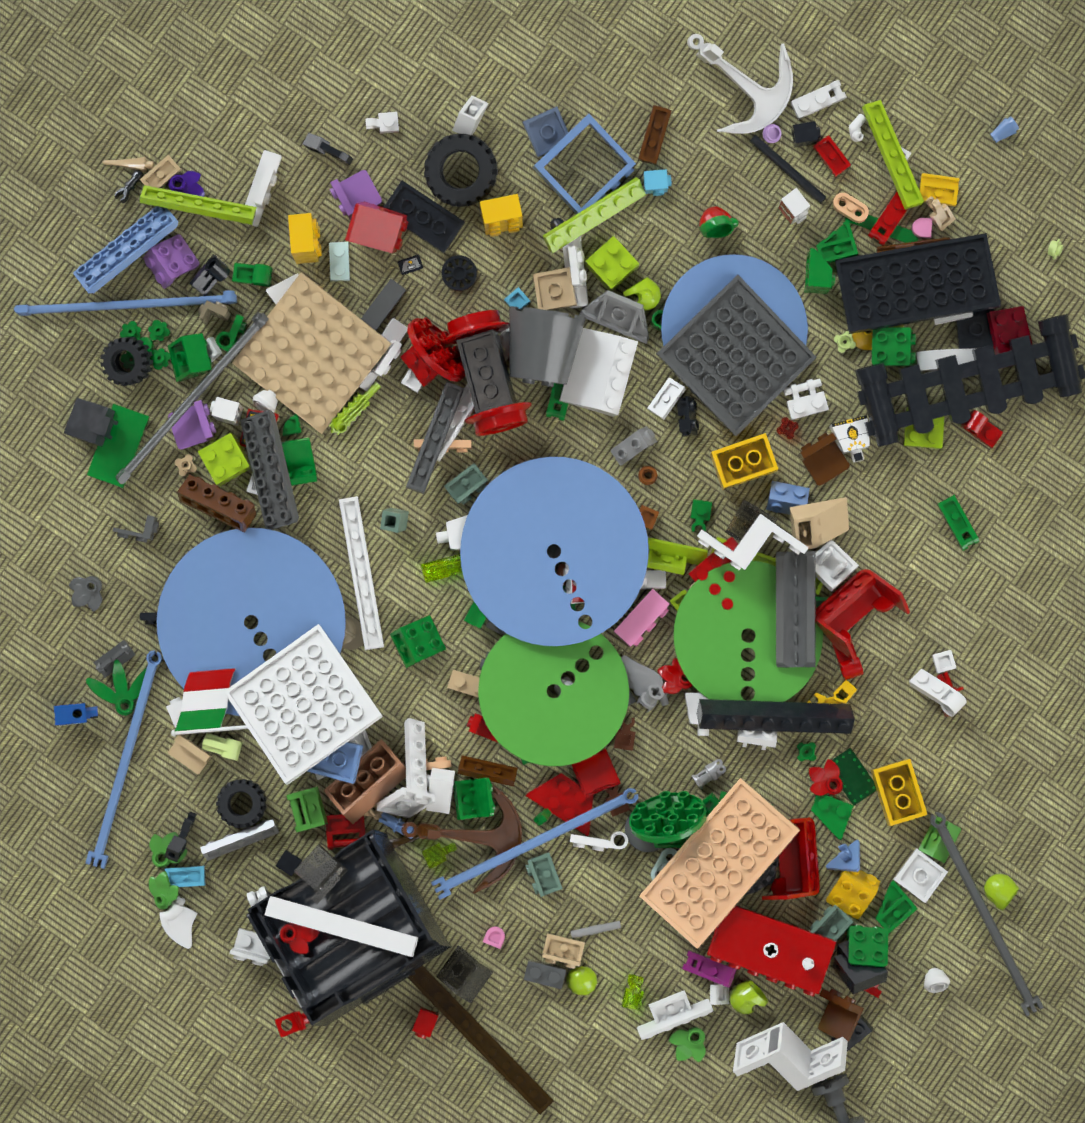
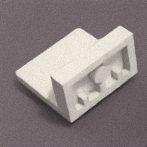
M239 928L234 948L230 950L229 954L234 955V959L241 961L251 959L255 965L263 966L268 964L271 959L256 932Z

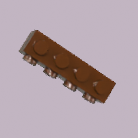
M189 474L177 491L181 503L244 533L257 515L255 506L251 501L242 500L232 492H225L215 484L206 483L200 477H194Z

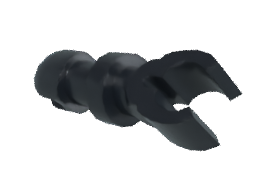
M141 170L134 171L131 179L124 183L125 186L119 189L114 197L118 199L120 195H124L120 200L122 203H125L129 198L130 191H134V186L144 176Z

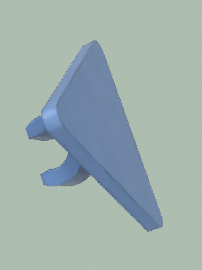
M855 840L849 846L847 844L838 846L841 852L826 865V868L829 870L858 872L860 870V841Z

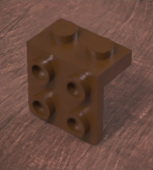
M826 432L817 438L818 442L813 445L811 443L806 444L801 448L802 452L798 454L818 486L825 484L850 467L835 442L837 438L834 433L828 435Z
M832 988L830 992L822 989L819 996L829 1000V1003L818 1025V1029L837 1039L844 1037L849 1042L864 1008L856 1005V1000L851 997H840L842 993Z

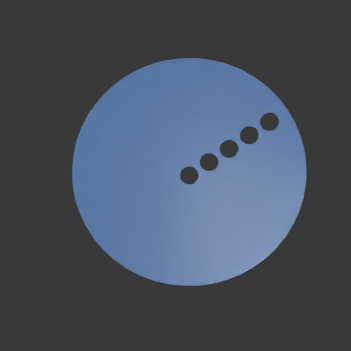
M544 457L515 465L504 471L485 487L472 505L466 518L461 538L460 557L468 591L480 611L489 621L505 633L519 640L543 646H564L591 639L609 629L623 617L635 601L643 585L648 564L649 547L646 527L641 512L628 491L615 478L599 467L581 460L566 457ZM552 544H556L561 548L560 556L555 559L550 558L547 554V549ZM565 562L569 566V571L565 576L556 574L555 566L557 563ZM568 579L574 580L577 584V589L572 594H567L563 590V583ZM575 597L582 598L585 603L584 608L578 612L574 611L570 606L571 600ZM582 615H589L592 618V626L590 628L582 629L579 626L578 620Z
M247 528L245 533L238 529L225 531L204 540L191 549L177 563L169 575L161 593L157 611V635L160 649L170 672L183 689L190 672L236 668L230 684L231 687L266 662L263 659L265 650L274 649L276 653H279L318 624L325 631L339 653L341 652L345 636L346 620L343 598L328 566L312 549L299 540L281 532L263 528ZM254 615L257 617L258 625L255 629L245 627L244 620L247 616ZM264 632L267 635L268 641L264 646H258L254 643V635L256 633ZM228 699L226 714L240 716Z

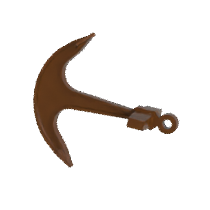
M492 785V796L502 812L501 822L494 829H440L436 824L420 823L416 825L413 822H406L401 828L402 834L409 838L417 834L420 839L436 840L444 837L488 845L494 849L496 856L520 845L522 842V827L517 810L507 796L494 785ZM409 826H412L413 828L411 833H407V828ZM517 857L492 868L482 878L473 893L475 894L490 887L502 879L512 868Z

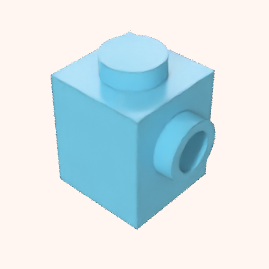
M667 169L644 171L645 194L653 193V196L664 195V192H668V186H671V175H667Z

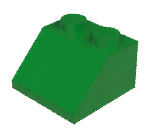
M810 248L806 257L804 293L827 294L835 284V274H832L831 266L815 248Z
M203 333L181 336L168 345L176 382L198 377L212 370V361L208 356L207 341L204 339Z

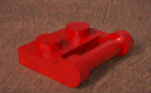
M343 814L326 816L328 822L326 824L328 850L346 847L359 839L333 840V835L359 833L360 838L366 834L364 815L354 824Z

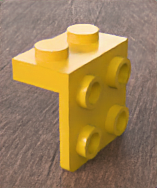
M862 870L858 872L842 871L840 878L828 894L826 902L832 906L837 905L846 914L859 919L877 894L880 881L875 876L867 874Z

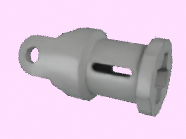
M657 684L650 685L647 692H644L639 697L636 704L640 702L648 709L646 712L648 713L656 706L657 700L663 698V689Z
M717 759L706 765L704 770L696 775H691V777L701 790L705 784L711 780L715 781L725 773L726 767L721 759Z

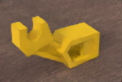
M845 680L833 692V697L826 698V696L815 693L814 696L818 699L817 703L846 704L857 689L849 681ZM841 689L848 695L843 700L836 698V694Z

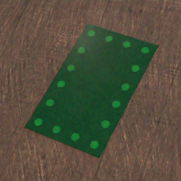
M851 747L832 760L840 769L839 778L843 782L842 790L854 806L876 791L873 779Z

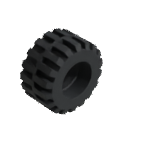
M124 337L115 339L107 344L108 347H104L103 351L105 354H102L100 358L103 359V363L100 364L101 367L105 368L102 371L103 374L109 375L107 377L109 381L113 380V383L116 385L127 386L140 383L149 376L147 373L152 371L150 364H153L150 356L153 355L152 352L147 351L149 349L148 345H143L144 341L137 340L135 337ZM124 350L129 351L135 360L134 368L130 373L124 371L119 363V357Z
M245 779L234 780L223 786L221 792L218 793V801L216 802L217 812L220 814L221 819L229 826H234L235 828H245L257 823L265 814L264 811L267 807V799L264 796L263 789L257 783ZM238 792H245L252 798V809L245 815H238L231 808V799Z

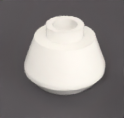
M263 390L253 396V404L258 410H271L273 413L275 412L278 401L273 391Z
M938 968L930 969L925 975L924 988L931 993L942 992L950 984V979L943 970Z

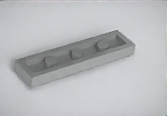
M273 819L264 820L257 826L246 827L239 833L228 834L223 839L208 842L200 848L203 856L209 861L280 832Z

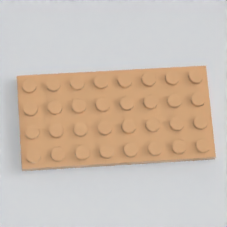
M740 778L707 816L703 826L689 837L639 897L692 945L699 949L798 834L800 829Z

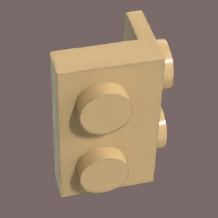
M547 933L542 957L545 958V962L556 964L559 961L563 962L565 967L575 969L576 966L581 964L585 942Z

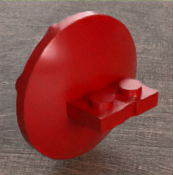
M426 317L424 319L415 318L408 324L407 331L413 346L401 356V359L414 372L423 387L427 386L438 375L453 382H459L466 376L458 346L446 348L443 340L449 336L447 331L440 330Z

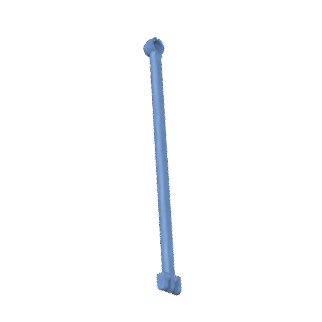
M223 291V295L35 306L16 305L14 311L20 316H30L31 314L205 305L206 301L214 304L216 301L223 304L237 303V295L235 291Z
M156 650L150 651L147 654V669L95 851H89L86 859V864L90 865L92 858H95L93 863L95 867L98 866L99 860H102L100 867L102 869H105L108 856L104 855L105 847L157 665L163 660L162 654L157 651L158 661L154 662L152 660Z
M628 788L622 795L446 881L442 876L432 881L431 884L432 886L438 883L441 884V886L434 890L436 893L443 890L444 893L438 896L439 900L452 894L451 888L626 803H635L638 800V794H634L633 799H628L627 794L629 792L634 794L637 791L633 788Z

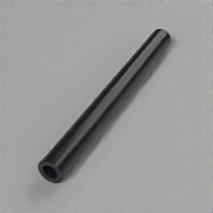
M757 135L753 136L749 142L821 204L826 199V196L764 141Z

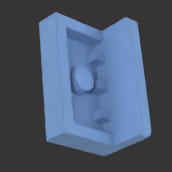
M772 481L766 510L790 515V507L808 503L810 488Z

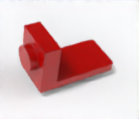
M476 713L474 717L470 716L466 726L469 727V732L498 742L488 729L483 716Z

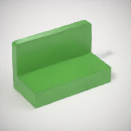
M936 816V824L941 823L942 819ZM946 821L945 825L955 843L961 828ZM930 825L918 850L945 863L949 852L937 829Z

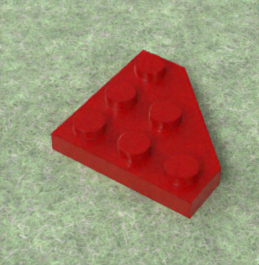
M732 536L723 543L732 551L738 545ZM712 552L688 575L694 582L698 579L705 580L708 577L709 571L728 564L732 560L726 556L722 559ZM727 571L724 573L723 578L726 582L730 583L734 581L735 574L732 571ZM718 584L710 585L709 592L712 595L720 593L721 588ZM725 598L722 601V607L726 610L731 609L733 601L730 598Z

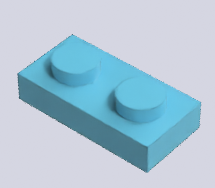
M205 866L165 868L170 885L178 887L206 885Z

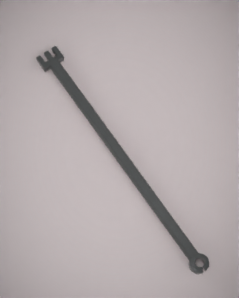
M257 312L252 317L253 324L128 465L120 470L116 475V480L120 484H124L129 479L130 474L255 333L266 324L269 318L264 313Z
M935 812L936 816L942 819L941 823L936 824V816L931 814L929 822L940 834L1024 1000L1020 1006L1025 1016L1030 1015L1028 1007H1030L1033 1013L1037 1012L1034 1004H1037L1040 1010L1044 1007L1037 995L1032 997L945 825V816L940 812Z

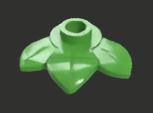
M177 832L169 833L163 839L156 834L152 836L149 847L153 852L152 862L155 866L164 868L170 863H179L185 858L187 854L186 849L178 862L167 858L161 862L158 858L160 854L165 856L166 849L174 835L178 836Z
M166 871L160 873L156 878L151 876L149 879V890L154 896L156 906L159 909H167L172 904V901L177 899L179 887L170 885Z
M693 1027L688 1031L680 1029L670 1036L669 1042L677 1045L676 1059L678 1061L687 1060L692 1056L697 1062H700L704 1058L706 1053L703 1044L705 1034L700 1028ZM694 1033L699 1035L697 1040L692 1039Z

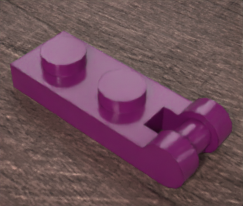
M688 950V959L683 964L682 969L730 988L737 969L712 961L710 958ZM695 960H698L696 968L693 967Z

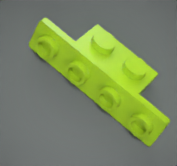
M648 537L647 568L684 575L686 563L699 565L708 555V550Z

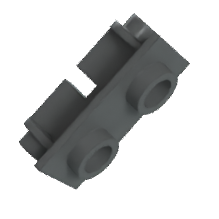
M123 640L93 663L96 665L98 672L106 678L112 673L113 662L116 659L123 665L136 654L128 643Z

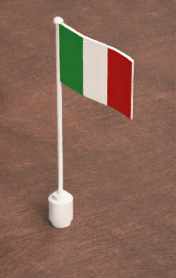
M236 668L189 673L184 686L181 713L176 729L171 731L173 737L181 734L248 729L246 725L221 727L228 707V697L224 691L230 688Z

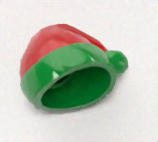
M710 207L703 212L700 218L699 230L704 237L722 238L731 234L734 228L739 225V221L736 218H732L728 212L720 207Z

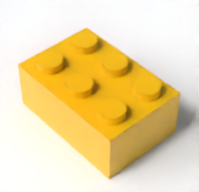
M518 194L480 201L486 235L490 234V237L501 235V232L504 231L514 233L520 231L519 228H523V217Z
M311 213L288 215L291 254L296 264L319 262V256H322V248L318 241V238H320V227L316 218L313 219Z
M766 433L710 453L722 490L777 472L778 470Z
M904 759L871 769L888 826L928 815L911 759Z

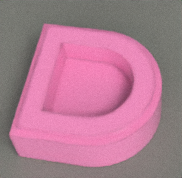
M918 218L912 224L913 234L919 238H931L932 219Z
M491 927L487 930L483 942L501 949L505 933L500 927Z

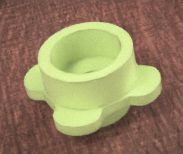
M1060 239L1057 241L1052 240L1049 245L1048 255L1052 256L1053 260L1062 253L1063 245H1061Z
M848 331L834 337V342L837 343L840 353H844L847 349H854L856 346L852 334H849Z

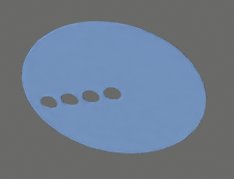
M735 254L722 255L695 265L674 285L663 309L661 322L663 346L667 344L736 275H739L805 345L808 334L807 316L797 290L778 269L754 257Z

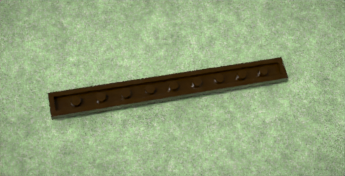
M424 965L414 970L416 974L411 975L408 979L541 1115L554 1102V1099Z

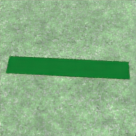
M856 211L855 215L861 216V212ZM868 215L862 223H855L847 217L845 221L849 220L852 224L871 230L879 218ZM899 225L896 226L890 235L891 238L904 243L916 242L919 237L913 234L912 230ZM881 228L878 229V232L883 235L886 231Z

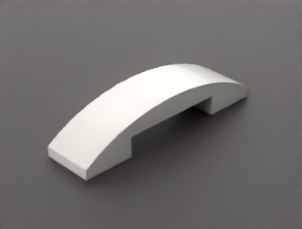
M973 349L916 352L917 365L920 366L921 371H936L938 369L935 360L951 355H956L958 364L974 360Z

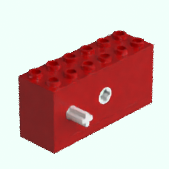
M736 905L715 929L707 955L711 956L710 960L721 963L722 960L729 962V967L738 970L741 967L748 969L747 973L759 976V973L765 975L768 981L777 983L778 980L785 982V987L794 990L796 987L804 989L803 993L814 997L815 993L818 995L820 993L837 941ZM771 944L774 945V949L777 950V952H773L772 955L769 954V950L766 949V947H770Z

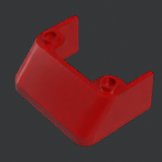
M864 569L855 574L816 608V624L838 650L855 661L857 658L850 645L852 638L847 632L873 608L879 612H887L896 606L907 615L910 613V610L902 592L871 570Z
M812 818L788 819L800 831L779 855L780 878H776L772 883L771 890L773 895L762 896V900H786L818 894L820 881L815 823Z

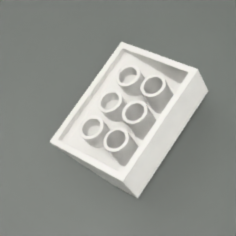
M583 328L567 385H563L559 401L612 417L617 416L638 341Z

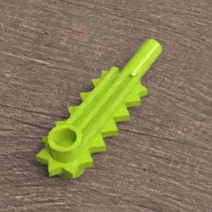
M377 382L363 395L358 393L357 397L353 396V401L348 402V406L343 407V411L337 413V417L332 418V422L329 425L331 433L336 432L337 435L344 433L347 430V426H350L352 421H356L357 416H361V412L370 406L368 400L381 388Z

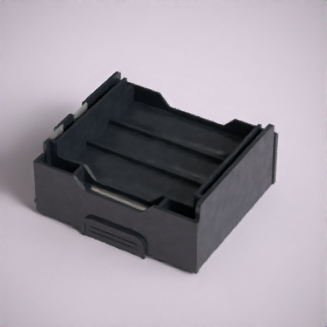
M374 829L340 850L332 859L299 880L277 890L247 909L249 913L246 914L272 963L277 964L284 976L281 979L292 999L297 1000L311 1026H327L360 1004H369L370 1001L411 975H415L414 970L452 947L391 844L387 833ZM270 896L418 937L414 956L410 957L319 931V935L313 941L308 942V953H296L291 949L290 944L283 942L280 937L281 928L286 924H290V922L265 915ZM289 930L288 937H292L293 931Z

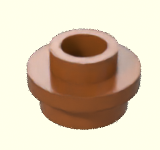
M645 466L640 469L638 478L642 484L651 485L657 480V471L651 466ZM649 472L651 474V478L646 479L644 477V474Z

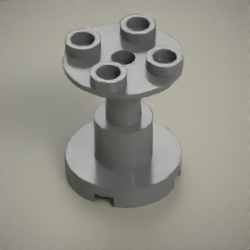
M847 1074L833 1076V1079H825L811 1086L814 1096L824 1095L828 1107L833 1108L838 1123H865L863 1116L849 1119L843 1102L846 1101L842 1087L850 1082Z

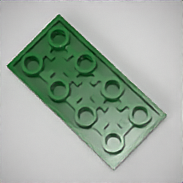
M113 404L111 408L115 411L113 420L117 421L118 424H113L110 435L113 436L112 440L105 438L103 446H97L87 476L124 489L126 482L120 484L116 480V475L136 456L150 417Z

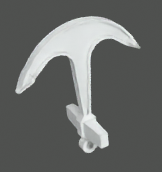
M693 34L688 38L687 44L692 50L698 49L696 56L700 60L710 65L716 64L754 103V114L749 120L717 129V132L731 134L755 132L773 123L781 115L790 99L793 86V72L784 43L781 44L778 82L772 88H765L722 59L721 55L724 51L715 44H704L703 37L699 34ZM694 38L698 40V45L693 44Z

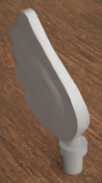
M627 655L621 657L628 676L629 688L634 689L635 695L641 696L644 692H647L648 687L652 684H657L662 688L664 682L657 672L636 662ZM664 693L663 698L660 700L662 706L669 704L668 694Z

